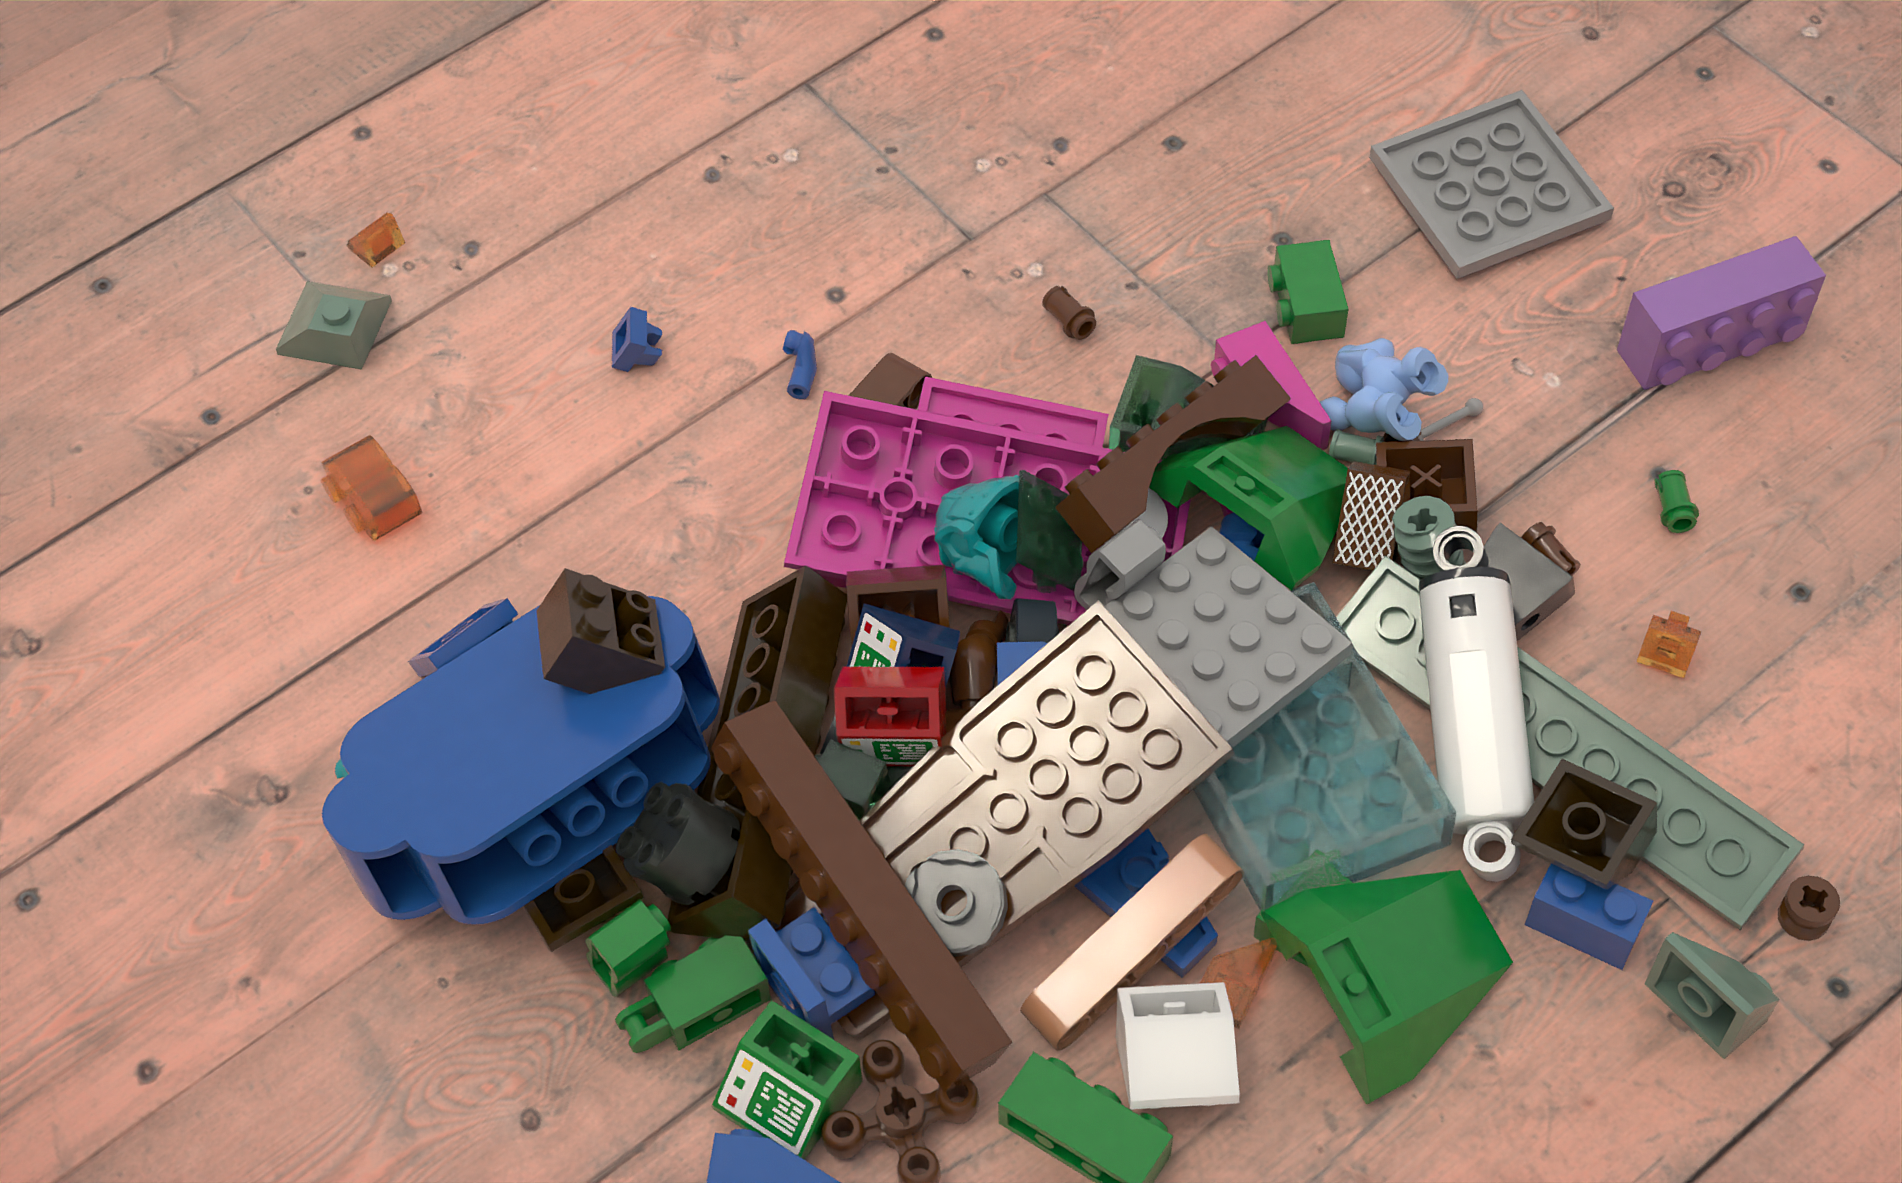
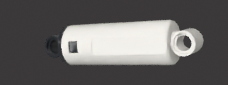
M1454 526L1439 534L1434 543L1433 555L1440 572L1428 575L1419 581L1418 586L1442 825L1446 830L1466 835L1463 850L1473 871L1487 881L1498 882L1508 879L1513 875L1520 864L1521 853L1519 847L1511 844V838L1514 835V830H1517L1534 803L1510 578L1504 570L1488 567L1489 560L1481 537L1474 530L1466 526ZM1468 549L1474 552L1471 560L1464 565L1459 566L1449 563L1450 556L1457 550ZM1492 840L1500 841L1506 845L1505 853L1498 861L1488 863L1479 859V851L1486 842Z

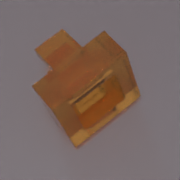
M1672 610L1668 619L1653 615L1636 662L1684 678L1702 631L1687 626L1690 619L1689 616Z

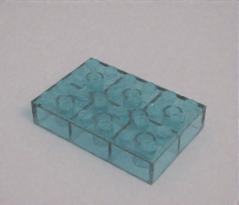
M1315 582L1291 591L1349 639ZM1353 644L1352 653L1349 657L1234 746L1235 754L1193 789L1230 857L1244 870L1242 879L1260 911L1262 909L1266 910L1306 889L1331 886L1346 879H1350L1355 883L1449 846L1452 841L1457 813ZM1316 849L1320 850L1323 853L1321 855L1308 859Z

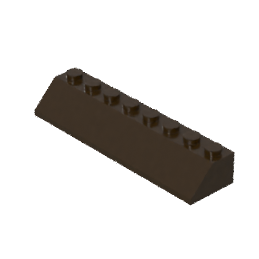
M806 565L742 601L720 694V706L714 719L708 745L710 766L697 791V794L705 801L722 806L735 815L739 821L740 831L733 829L731 838L738 841V846L727 872L707 895L704 896L696 891L691 895L692 900L695 902L689 905L671 901L667 920L671 926L669 931L672 933L721 938L728 935L742 937L744 941L750 940L748 930L766 919L774 929L780 926L786 912L785 900L793 869L786 859L781 858L776 853L770 835L759 819L747 810L742 794L732 779L719 769L711 747L726 721L776 700L815 757L816 750L821 742L820 730L824 711L829 703L828 692L832 672L837 663L836 653L840 633L845 625L844 614L847 594Z

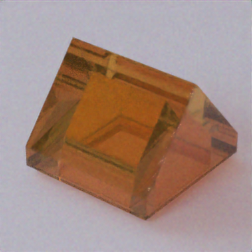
M390 212L389 214L385 213L347 241L348 244L346 245L372 268L405 244L395 217Z

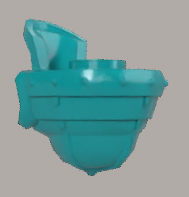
M1019 475L991 478L980 483H969L944 494L936 513V525L934 528L935 542L939 547L942 564L952 567L953 573L956 575H966L978 581L995 593L998 599H1012L1017 586L1007 574L1020 560L1031 541L1037 524L1038 499L1031 485L1020 479Z

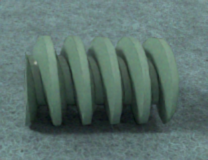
M1431 496L1415 497L1404 502L1395 511L1392 521L1395 525L1394 537L1398 544L1402 566L1422 580L1428 575L1440 572L1433 555L1434 543L1438 535L1444 530L1457 525L1455 524L1454 513L1447 503ZM1463 550L1455 551L1450 556L1449 563L1459 566L1466 564Z

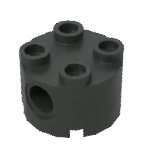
M658 782L647 792L644 799V809L637 817L634 825L628 827L620 835L616 844V853L624 858V867L629 875L653 884L666 897L676 903L689 905L695 902L692 900L691 895L696 891L704 896L707 895L727 872L738 846V841L731 838L733 829L740 831L739 821L733 813L722 806L705 801L687 784L675 783L668 786L663 782Z

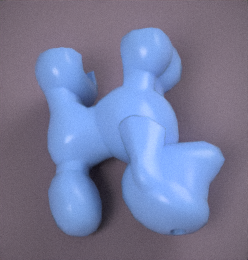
M1384 338L1361 345L1350 344L1343 346L1338 351L1335 359L1336 377L1340 385L1353 395L1348 402L1334 396L1320 401L1321 406L1332 421L1330 430H1344L1352 426L1360 432L1376 433L1382 431L1398 441H1411L1415 439L1420 433L1422 422L1418 413L1409 412L1402 404L1413 393L1434 396L1443 392L1448 383L1446 369L1437 362L1435 355L1424 347L1410 349L1402 360L1393 357L1395 351L1393 343Z

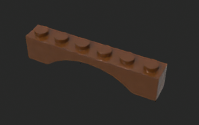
M1257 355L1242 366L1236 360L1232 361L1214 376V379L1218 382L1214 387L1208 381H1205L1185 397L1189 403L1187 407L1183 409L1179 402L1175 403L1156 419L1160 427L1153 430L1147 424L1126 441L1130 447L1129 450L1124 453L1117 446L1096 463V466L1100 469L1098 473L1093 476L1086 469L1065 486L1070 495L1055 508L1091 553L1146 511L1148 489L1155 467L1168 448L1196 438L1220 437L1236 439L1244 437L1291 400L1290 396Z

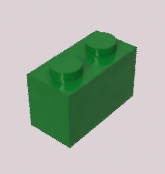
M1330 240L1276 246L1274 265H1268V284L1271 292H1278L1279 300H1277L1276 304L1278 323L1280 327H1287L1291 344L1344 338L1349 308Z

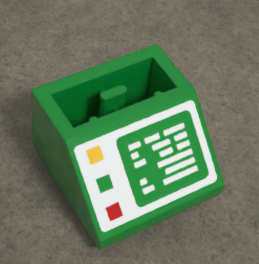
M771 1000L739 1041L712 1107L742 1129L758 1132L762 1137L772 1139L805 1160L822 1137L824 1121L830 1114L842 1110L863 1082L860 1057Z

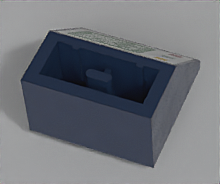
M864 604L846 667H944L946 688L961 631Z

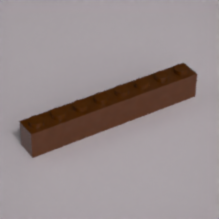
M776 700L726 721L711 747L716 764L724 774L729 775L742 794L747 810L757 817L771 837L776 853L781 858L787 860L799 878L801 888L806 897L815 902L829 922L831 933L836 941L844 945L859 966L860 975L865 984L876 991L889 1010V1016L895 1028L906 1035L918 1053L924 1071L937 1081L945 1093L994 1065L1012 1044L1011 1039Z

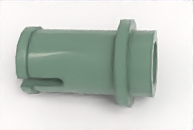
M1336 429L1332 437L1329 455L1335 459L1351 463L1356 461L1376 465V442H1385L1384 437L1378 435L1376 439Z

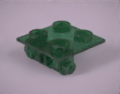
M1020 470L1016 562L1033 570L1032 581L1037 584V591L1042 593L1055 592L1057 584L1074 591L1083 568L1082 541L1055 508L1069 494L1025 470Z

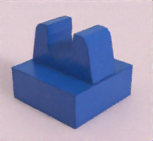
M630 306L613 330L612 368L629 372L634 364L653 366L662 355L661 349L650 346L657 344L662 337V330L647 323V311Z

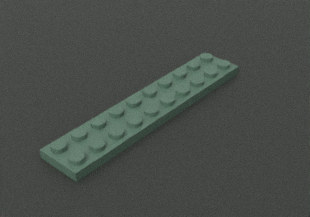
M1384 556L1331 625L1352 642V655L1430 709L1418 589L1419 581L1421 580L1387 556ZM1517 647L1532 783L1543 789L1561 759H1564L1656 801L1657 833L1641 857V860L1741 931L1802 852L1804 844Z

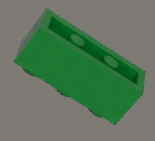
M1033 1051L998 1102L999 1124L1095 1183H1154L1171 1156L1173 1135L1168 1133L1165 1124L1151 1114L1143 1112L1138 1115L1123 1106L1120 1098L1108 1088L1102 1085H1094L1092 1087L1075 1077L1076 1075L1072 1068L1063 1061L1054 1057H1049L1047 1060Z

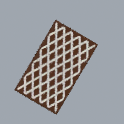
M1353 461L1347 470L1332 563L1374 570L1384 556L1395 562V525L1392 518L1395 511L1403 504L1405 487L1409 482L1410 471Z

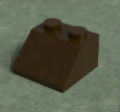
M610 845L600 855L579 869L574 870L523 907L546 947L552 952L631 906L636 901L643 899L644 896L632 876L629 875L612 845Z

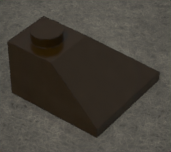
M1561 759L1512 836L1511 844L1607 890L1633 872L1657 833V802L1567 760Z

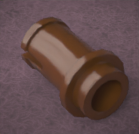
M1055 286L1045 294L1042 306L1063 325V331L1068 337L1082 340L1094 331L1097 324L1094 311L1088 306L1080 305L1064 286Z
M1538 522L1521 536L1523 540L1571 576L1580 568L1581 564L1579 561L1575 560L1554 536L1556 530L1553 526L1546 527L1543 522Z

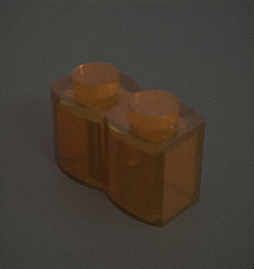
M371 435L321 462L326 476L320 479L334 503L342 500L346 505L343 512L356 533L364 530L375 541L423 513L415 491Z

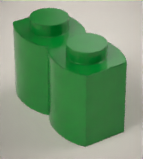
M638 900L586 938V945L589 950L586 953L589 965L614 997L619 996L668 959V953L665 948L670 944L666 934L671 930L668 920L655 904L646 907L641 900Z

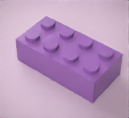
M1794 236L1636 291L1631 299L1617 351L1642 388L1646 390L1660 384H1673L1683 376L1700 370H1712L1721 363L1742 355L1745 357L1754 355L1762 348L1781 341L1791 342L1805 332L1826 274L1798 237Z

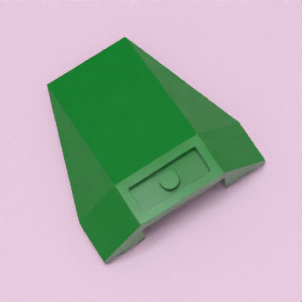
M1284 426L1170 455L1155 467L1149 488L1176 508L1203 490L1208 496L1216 499L1241 517L1246 523L1262 532L1264 538L1254 562L1292 591L1319 570L1339 525L1348 467L1290 427Z
M1461 870L1310 888L1260 913L1286 961L1302 953L1354 1046L1352 1050L1339 1057L1366 1105L1413 1080L1514 963Z

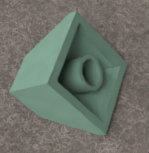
M307 281L276 347V352L282 356L362 370L391 305V296Z
M1673 932L1664 939L1645 981V985L1723 1059L1729 1056L1768 1021L1780 1000L1773 994L1771 986L1762 976L1750 972L1739 961Z

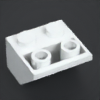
M1224 982L1118 988L1116 1042L1130 1109H1159L1165 1107L1213 1106L1239 1103L1240 1094L1234 1022Z

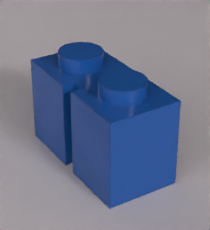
M1551 863L1534 896L1525 926L1623 970L1644 925L1653 900L1618 884L1606 890Z

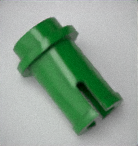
M1669 470L1659 474V479L1655 478L1654 484L1663 509L1660 514L1661 523L1673 533H1683L1691 530L1697 524L1699 509L1696 504L1691 503L1685 474L1679 470Z

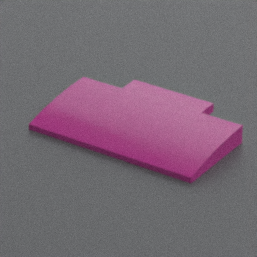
M926 376L918 410L824 391L784 560V567L798 570L806 565L817 574L847 580L848 571L943 565L940 560L938 544L935 542L934 532L936 513L942 496L953 489L969 483H980L991 478L1019 475L1020 479L1031 485L1038 502L1037 524L1031 541L1018 563L1007 574L1017 586L1015 595L1012 599H998L995 593L978 581L966 575H956L953 573L952 567L945 566L948 601L996 611L1001 610L1010 614L1016 598L1054 601L1057 608V623L1070 625L1086 611L1075 599L1074 590L1078 579L1087 573V561L1092 553L1055 507L1070 495L1065 489V486L1086 469L1094 476L1100 471L1096 463L1112 451L1111 449L1102 448L1109 414ZM1161 498L1168 514L1167 528L1162 537L1166 547L1164 561L1183 547L1191 499L1176 508L1167 500Z

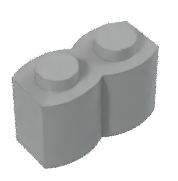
M1137 520L1092 553L1087 561V573L1076 582L1074 590L1075 599L1086 610L1098 600L1105 606L1162 564L1166 554L1165 543L1159 533L1147 526L1142 520Z

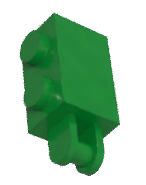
M728 935L721 938L711 937L704 941L698 950L679 961L669 960L659 965L652 972L651 976L644 979L648 996L623 1009L616 1016L615 1022L619 1029L627 1030L631 1037L628 1045L634 1053L644 1052L670 1037L678 1050H681L770 1001L771 995L768 980L742 937ZM658 1014L660 1020L648 1025L646 1020Z

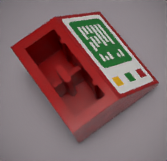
M842 667L834 691L836 736L845 766H915L933 747H942V738L947 734L944 667Z

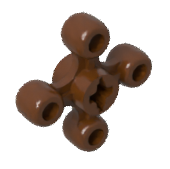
M876 1040L869 1044L862 1056L863 1074L867 1081L875 1086L879 1092L876 1105L863 1114H855L848 1110H838L830 1114L822 1127L823 1145L832 1156L839 1159H849L857 1155L866 1143L882 1140L883 1143L890 1148L896 1149L899 1153L897 1164L899 1183H939L941 1176L940 1162L935 1153L926 1148L923 1143L924 1132L930 1124L937 1120H947L954 1124H961L971 1120L977 1113L979 1106L978 1089L974 1082L968 1079L945 1093L939 1085L938 1089L931 1093L920 1094L914 1087L903 1082L902 1076L905 1064L904 1055L900 1047L889 1040ZM883 1061L890 1063L887 1066L876 1065L877 1063ZM954 1097H962L965 1100H963L962 1102H953L950 1099ZM898 1107L899 1112H902L905 1119H908V1126L904 1127L903 1122H899L898 1117L893 1115L894 1108ZM844 1131L851 1133L849 1136L844 1138L836 1136L838 1133ZM915 1168L926 1170L925 1173L920 1175L913 1174L911 1171Z

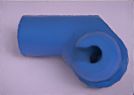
M790 330L786 334L783 351L786 354L796 355L797 357L787 392L796 399H805L809 396L817 371L814 339L805 331L801 334L795 330Z

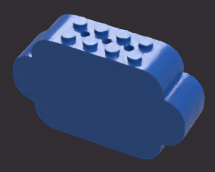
M647 596L655 599L665 662L664 670L656 676L588 694L543 679L537 609L539 606H537L361 718L348 731L342 742L340 758L348 775L327 796L323 805L322 819L325 828L359 889L371 906L379 914L397 920L422 917L439 908H442L454 920L465 924H486L500 920L514 913L574 870L579 869L600 855L608 846L616 844L623 831L634 825L637 817L644 809L645 796L653 785L658 782H663L668 786L681 783L687 784L692 790H695L709 770L710 752L702 732L715 719L720 706V697L689 618L672 602L660 597Z

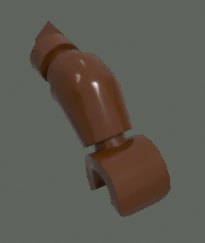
M1001 610L993 621L982 619L975 621L970 626L965 639L958 642L949 677L953 704L960 706V709L948 710L946 712V733L994 689L997 668V642L1003 641L1008 624V618Z

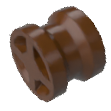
M1810 875L1799 877L1790 884L1778 908L1779 923L1790 936L1798 940L1811 941L1819 939L1826 934L1832 920L1837 915L1840 908V896L1836 888L1829 881L1821 877ZM1802 901H1809L1814 903L1815 906L1803 905Z

